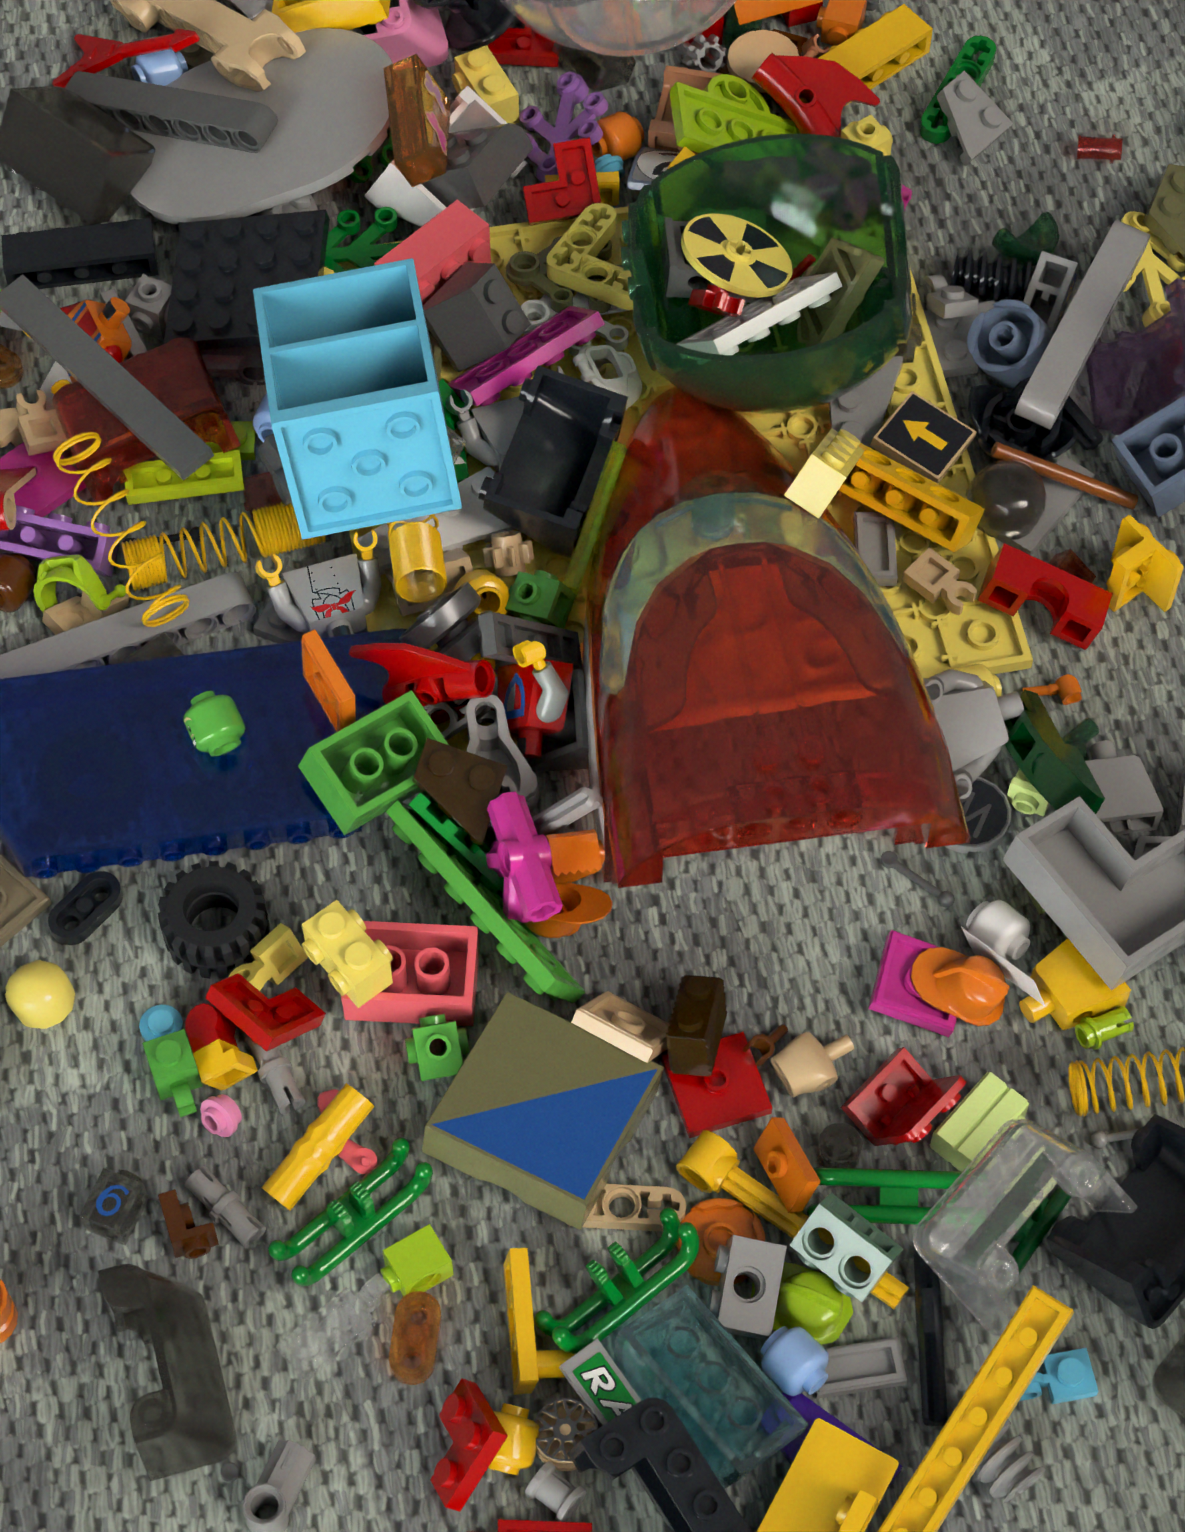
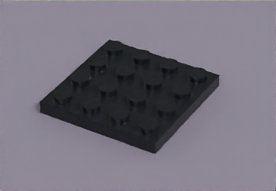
M326 209L181 223L164 337V346L168 353L260 345L253 289L323 276L330 221Z

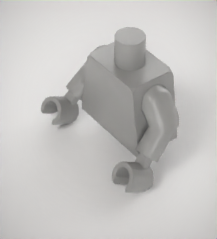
M557 366V372L564 374L561 367ZM463 389L460 391L465 403L463 408H458L454 404L453 397L451 395L448 396L446 408L450 413L457 415L459 418L456 424L467 452L486 466H493L499 472L523 414L525 402L520 401L519 396L484 407L471 409L470 416L468 409L472 406L473 399L467 390Z
M948 669L929 679L922 678L939 719L952 763L951 772L955 771L954 775H950L948 786L954 785V792L948 798L949 800H958L969 797L972 791V783L1000 753L1001 746L1009 741L1004 721L1020 716L1024 711V706L1017 691L997 697L993 686L986 681H982L977 675Z

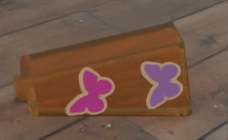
M416 53L383 68L394 162L411 187L446 174L450 122V101Z

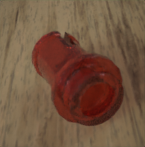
M1112 134L1111 138L1084 137L1079 135L1077 159L1110 160V164H1113L1114 160H1121L1123 138H1116V134Z

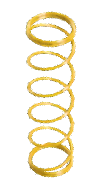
M84 432L75 435L57 447L53 454L54 462L59 470L65 473L83 474L74 488V498L77 502L84 505H101L91 520L92 531L105 537L119 536L112 544L108 553L110 564L118 568L138 567L126 584V594L136 600L156 599L143 613L141 618L143 625L146 627H156L175 619L188 608L190 600L185 594L164 597L178 591L182 585L178 584L164 593L146 597L134 596L129 591V585L135 575L147 564L161 559L164 553H157L144 562L131 565H119L112 560V552L119 541L128 533L144 527L147 522L140 521L125 531L110 534L101 533L94 527V521L100 511L108 503L126 496L130 490H121L103 501L85 502L80 500L77 495L79 484L90 472L108 465L112 458H105L85 470L71 471L64 469L61 465L66 466L80 462L93 454L99 448L102 440L99 434L95 432ZM86 439H96L91 446L81 453L69 458L60 459L62 452L72 445ZM183 601L180 606L170 613L157 619L148 620L154 613L165 606Z

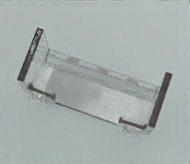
M1012 1119L1000 1127L918 1223L913 1236L917 1253L993 1336H1001L1015 1314V1311L1005 1300L1018 1283L1019 1269L1015 1259L1004 1247L1057 1184L1068 1195L1082 1197L1089 1207L1096 1212L1133 1213L1138 1207L1093 1155L1029 1119Z

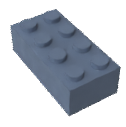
M1184 395L1112 439L1119 463L1158 518L1185 502Z

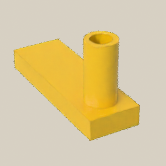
M510 1248L503 1266L514 1395L530 1394L533 1392L539 1378H566L559 1369V1366L575 1354L562 1350L536 1351L528 1248Z

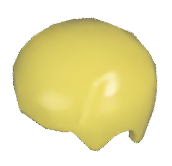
M35 960L22 965L9 977L5 986L7 1004L24 1026L47 1029L62 1022L73 1010L74 988L66 973L55 963Z

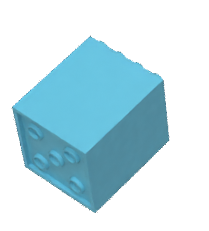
M413 258L253 289L270 420L302 540L462 509L439 382Z

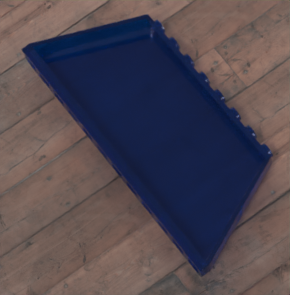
M390 629L321 638L355 694L356 721L386 705L383 700L382 691L383 686L389 680V673L383 666L377 663L351 657L348 654L351 646L373 643H402L399 637L407 629ZM301 641L0 679V839L25 877L33 876L38 879H47L56 876L60 872L74 870L80 873H91L99 870L101 867L111 865L135 867L142 864L143 861L156 859L172 862L181 860L186 855L200 853L208 856H217L226 853L229 849L246 847L249 850H260L274 843L304 844L312 840V838L325 836L342 839L353 835L355 832H362L364 825L344 835L298 767L308 748L336 733L335 728L303 676ZM206 691H214L215 695L230 696L234 700L246 727L243 736L240 738L241 744L232 751L220 756H211L209 752L198 751L183 722L185 712L192 706L191 700Z

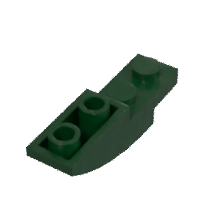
M1024 689L1020 695L1024 711L1020 716L1004 721L1009 730V741L1005 743L1007 750L1030 783L1055 810L1080 796L1096 814L1105 797L1078 747L1063 742L1038 693Z

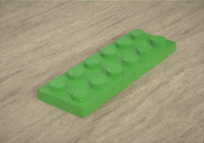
M397 800L386 811L396 823L392 827L396 835L408 845L414 843L421 851L417 856L419 861L431 873L436 875L439 872L447 881L443 886L446 892L459 904L465 902L472 909L473 913L470 915V919L484 933L488 934L490 931L500 941L496 946L498 951L510 963L515 964L518 962L527 972L523 979L536 993L542 995L545 992L555 1001L560 998L574 1003L586 992L524 923L508 919L505 916L501 895L492 892L480 880L479 875L481 873L470 862L466 864L451 850V844L439 833L434 832L411 806Z

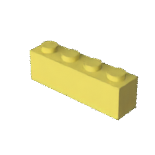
M831 428L807 460L784 496L819 519L865 451L858 446L860 440L844 429H840L837 432Z

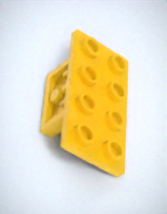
M820 1418L815 1419L757 1532H865L899 1466L898 1460Z

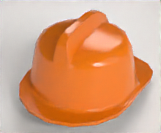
M569 882L564 884L558 883L556 887L563 904L560 913L554 914L545 921L524 922V924L531 932L542 937L561 938L570 936L579 930L581 924L592 923L607 916L611 912L613 902L610 896L600 889Z
M937 947L929 948L919 954L912 965L911 979L914 988L920 997L931 1006L975 1026H989L1001 1017L1005 996L1008 994L1010 986L1006 983L1002 970L993 960L981 955L966 956L952 949Z

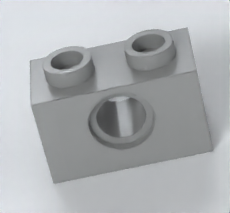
M737 1235L731 1236L727 1240L726 1246L719 1245L714 1272L721 1273L718 1291L711 1290L706 1310V1317L713 1318L711 1330L758 1340H766L771 1336L787 1246ZM744 1275L753 1281L755 1293L751 1299H744L736 1294L733 1286L736 1276Z

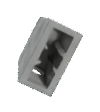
M1105 740L1094 743L1090 747L1092 760L1085 762L1105 797L1104 802L1095 815L1113 835L1157 830L1164 810L1141 759L1136 755L1117 757L1112 741Z

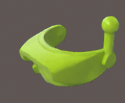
M80 554L44 559L39 564L37 582L34 585L33 591L35 601L43 613L44 610L58 604L56 598L57 581L67 582L81 589L100 611L106 610L112 600L126 595V587L123 584L116 585L113 591L107 594L93 567Z

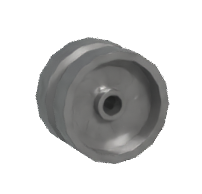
M466 582L448 596H442L416 618L417 621L399 637V640L402 643L429 649L436 643L438 647L433 651L461 661H469L480 651L478 633L481 630L479 629L478 615L492 611H483L471 620H466L479 606L481 597Z

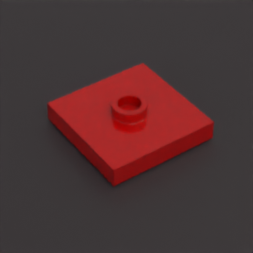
M744 1031L721 1038L713 1072L709 1076L674 1074L670 1070L668 1054L662 1056L661 1062L689 1138L699 1136L703 1130L713 1132L772 1114L773 1108L750 1048L745 1053L743 1051V1048L748 1043Z

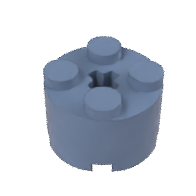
M1009 299L992 304L994 308L985 314L981 312L975 318L969 329L967 346L975 363L995 383L1005 388L1014 389L1020 381L1032 376L1054 332L1026 303Z

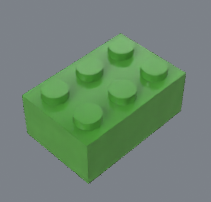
M411 690L308 748L298 767L343 834L346 835L386 812L397 800L403 802L422 791L412 779L427 738L446 745L449 744Z

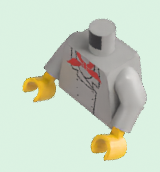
M371 529L373 543L368 547H363L358 543L357 531L355 532L353 542L355 547L361 551L362 558L358 559L356 553L284 572L282 573L283 580H280L278 575L282 570V561L279 556L271 554V559L275 564V571L273 573L265 572L259 559L255 566L256 573L261 578L268 580L269 585L266 588L278 617L298 632L308 633L316 629L322 641L330 639L336 652H347L351 646L356 645L357 641L354 632L364 630L367 627L365 615L374 611L382 588L378 557L373 555V549L377 545L378 538L376 532Z

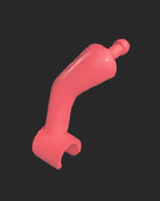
M331 1089L320 1093L317 1099L320 1114L337 1095L338 1090ZM350 1139L346 1141L342 1151L338 1154L342 1160L360 1174H368L377 1165V1156L374 1151Z

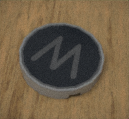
M978 777L972 783V791L969 797L949 800L948 797L954 792V785L948 786L937 840L943 846L963 854H968L969 851L984 853L999 845L1009 831L1012 810L1003 791L996 784ZM928 810L929 826L932 834L935 836L930 810Z

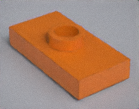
M772 1117L753 1150L788 1213H802L821 1181L785 1118Z

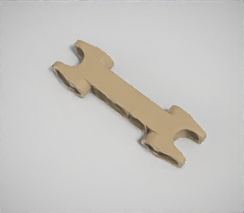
M110 0L111 4L128 20L131 26L141 32H147L157 22L174 32L176 29L195 31L200 37L196 44L214 54L211 57L214 67L225 79L238 87L260 92L264 91L271 84L263 70V67L268 62L280 57L295 60L306 52L300 38L280 17L265 9L250 20L215 0Z

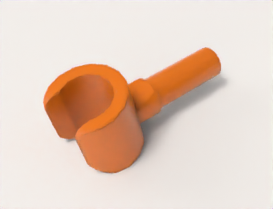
M1070 674L1061 676L1053 684L1022 688L1023 691L1025 689L1038 693L1039 696L1059 694L1063 705L1076 703L1082 699V689L1079 682Z

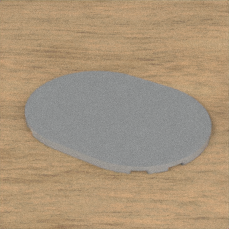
M315 28L295 33L306 50L302 56L295 60L285 57L276 58L263 67L265 76L271 83L264 91L260 92L242 88L231 83L217 71L212 61L186 71L178 79L166 86L259 102L274 111L278 117V123L258 153L128 130L124 138L120 157L121 173L128 191L136 203L152 213L155 218L171 224H177L178 222L246 217L329 187L354 171L353 166L366 155L372 156L388 136L386 131L393 118H396L401 103V86L397 71L389 55L375 41L362 34L344 29Z

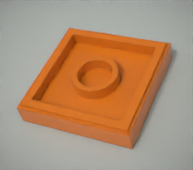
M316 629L302 635L301 639L303 676L336 732L356 722L355 694Z

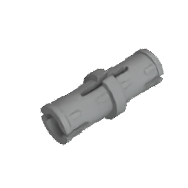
M247 1035L245 1041L260 1068L258 1076L262 1083L268 1084L280 1114L284 1115L291 1112L288 1106L290 1101L295 1110L301 1108L306 1100L301 1095L291 1074L293 1068L290 1060L282 1056L278 1046L266 1052Z
M206 1166L197 1169L187 1179L185 1187L210 1211L209 1217L215 1223L221 1222L244 1248H249L250 1243L254 1244L264 1234L266 1227L241 1203V1197L236 1191L230 1192Z

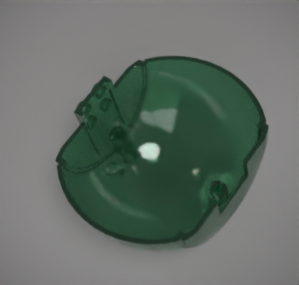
M778 134L748 138L720 145L683 160L653 179L651 185H644L636 202L628 204V220H622L623 241L627 246L621 247L623 270H630L631 277H628V292L630 300H633V322L640 346L652 371H658L671 384L698 400L724 409L755 414H780L810 409L848 394L867 382L900 350V344L908 342L913 319L910 263L900 169L892 155L883 156V152L868 145L826 135ZM714 213L735 216L749 221L768 232L783 246L791 260L792 270L808 254H812L815 257L816 261L811 265L815 266L831 238L847 241L883 257L885 262L866 291L862 303L857 306L848 320L844 332L838 337L806 347L805 343H800L797 340L798 319L785 325H779L778 323L769 327L770 334L760 340L750 343L748 340H745L738 344L739 351L733 355L705 353L676 344L724 317L688 305L689 298L666 297L660 250L664 217L672 218V221H690L697 216Z

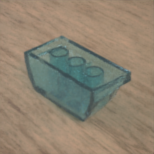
M688 1285L619 1331L615 1339L614 1362L640 1399L659 1398L666 1401L675 1410L724 1489L736 1483L804 1433L808 1426L806 1420Z

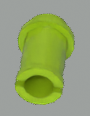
M1119 1006L1097 1017L1091 1018L1086 1016L1081 1018L1080 1024L1075 1026V1034L1083 1048L1096 1050L1101 1048L1102 1042L1124 1033L1132 1032L1134 1023L1132 1021L1124 1023L1125 1020L1132 1017L1124 1006Z

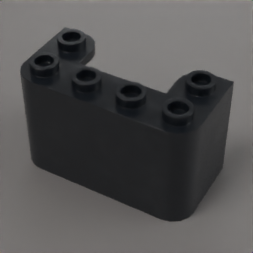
M647 1398L638 1402L581 1439L567 1453L579 1473L588 1469H598L607 1473L613 1481L629 1469H632L671 1532H751L675 1410L662 1399Z

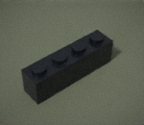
M151 218L1 235L3 270L7 285H10L22 274L38 289L139 278L143 274L146 276L159 275Z

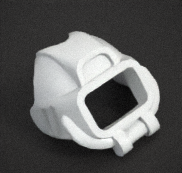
M585 345L580 348L579 354L573 358V363L575 367L578 366L582 374V381L627 396L626 410L639 399L642 391V382L635 363L629 354L616 352L609 345ZM603 364H613L619 378L603 379L598 370Z

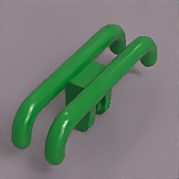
M399 1137L395 1139L390 1153L380 1164L358 1182H354L345 1193L330 1202L327 1208L284 1242L274 1240L270 1243L268 1247L270 1256L276 1261H285L302 1252L332 1226L344 1237L308 1267L302 1265L294 1267L291 1277L298 1286H310L321 1280L411 1205L426 1190L432 1180L433 1169L429 1163L421 1162L416 1166L413 1178L375 1211L370 1194L393 1176L404 1164L410 1150L409 1142L405 1138Z
M813 1167L821 1181L819 1185L876 1187V1205L847 1204L870 1223L980 1226L986 1221V1213L981 1208L918 1207V1188L979 1190L984 1188L987 1183L986 1176L982 1172ZM813 1203L808 1207V1217H810L819 1203Z
M666 1207L662 1209L659 1217L663 1225V1232L661 1237L652 1246L632 1261L619 1243L616 1241L607 1247V1250L619 1273L610 1279L607 1271L600 1263H597L595 1260L590 1261L585 1268L598 1290L562 1319H554L546 1310L537 1312L534 1318L536 1326L545 1335L551 1336L555 1344L562 1351L577 1354L597 1338L601 1342L687 1271L694 1263L699 1252L700 1243L695 1226L689 1222L681 1224L678 1214L673 1208ZM679 1238H681L682 1246L678 1254L644 1281L642 1277L667 1257L676 1247ZM607 1305L613 1306L610 1311L586 1331L579 1335H572V1333L580 1329Z

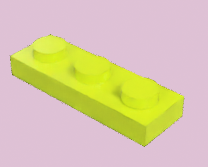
M240 450L213 453L214 456L184 481L162 460L123 464L125 489L130 490L126 495L128 505L243 491L245 487Z

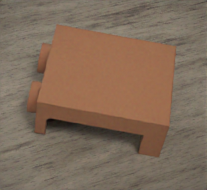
M675 66L665 67L663 89L655 120L651 119L648 130L649 148L677 152L683 149L676 145L669 93L676 82H680L703 90L714 76L721 73ZM713 158V163H712V164H719V163H720L719 160H717L716 158Z

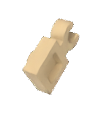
M41 389L37 390V402L33 404L25 402L22 393L16 396V409L19 415H21L18 416V428L29 456L55 451L60 444L67 440L56 409L46 411V395Z
M930 547L903 572V582L931 603L942 597L945 600L947 609L953 614L960 615L964 605L956 597L963 596L970 602L976 599V588L969 582L957 581L960 570Z

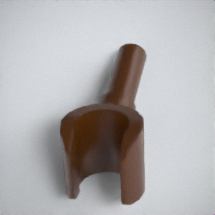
M781 1024L768 1036L763 1034L753 1036L743 1048L744 1053L751 1047L759 1049L762 1057L757 1061L756 1065L762 1066L772 1056L775 1048L774 1044L787 1034L788 1028Z

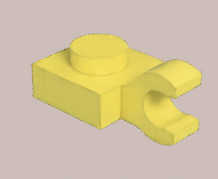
M280 923L250 950L255 960L238 966L230 973L229 977L239 973L260 991L268 980L278 986L308 956L292 930Z

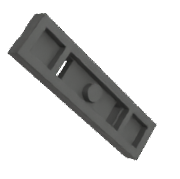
M495 612L478 615L479 629L481 630L478 633L481 657L517 664L513 655V647L526 640L531 642L537 641L545 647V659L573 664V671L576 669L583 671L578 632Z

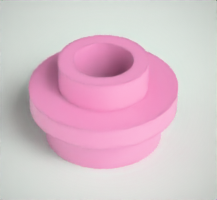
M220 1094L216 1097L210 1096L201 1103V1121L210 1133L221 1137H229L236 1132L238 1124L242 1120V1115L233 1099L227 1095Z

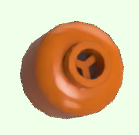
M619 111L597 121L603 131V136L597 143L591 145L595 157L599 158L603 155L611 154V156L618 155L625 161L637 155L644 140V130L637 118L626 112Z

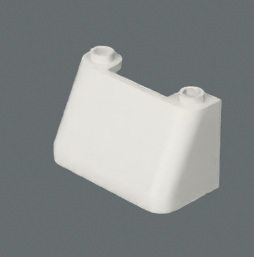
M468 85L455 98L456 100L445 111L446 116L442 113L437 118L439 127L443 130L444 134L508 124ZM432 126L404 154L400 153L388 165L364 196L375 207H391L396 211L397 217L419 227H422L447 208L410 174L417 165V160L428 153L434 146V141L438 138L437 132ZM523 160L510 177L514 179L526 166L527 162Z

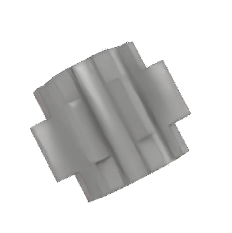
M695 33L694 41L691 44L684 43L683 46L687 49V55H684L681 61L686 65H690L692 69L716 73L719 67L723 68L725 65L722 61L728 49L718 44V36L711 34L706 38L700 33ZM709 48V53L705 55V49ZM704 57L705 62L700 63V58Z

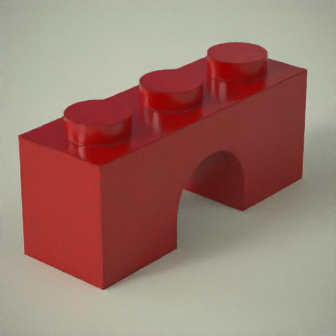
M1004 543L988 566L977 600L1013 617L1025 600L1037 601L1043 604L1052 615L1053 624L1050 634L1086 650L1103 628L1113 593Z

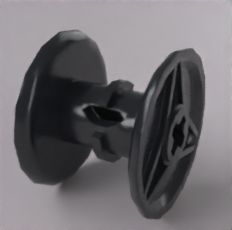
M414 0L418 6L426 9L448 6L451 12L446 22V37L453 48L461 51L475 50L492 43L512 24L521 6V0Z

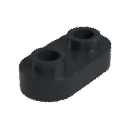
M96 871L85 876L54 906L49 914L48 924L54 939L64 945H77L85 941L120 906L123 893L118 879L106 871ZM99 893L109 894L103 901H96L94 899ZM69 922L79 923L78 927L73 930L65 929Z

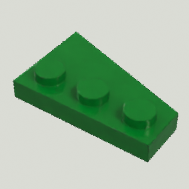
M420 792L408 805L420 815L421 819L434 832L439 833L451 844V850L466 864L470 862L481 872L479 875L480 880L492 892L497 894L501 891L503 893L504 877H499L494 870L488 869L486 853L491 850L484 840L481 845L474 843L469 838L470 835L453 818L450 819L438 807V803L431 796Z

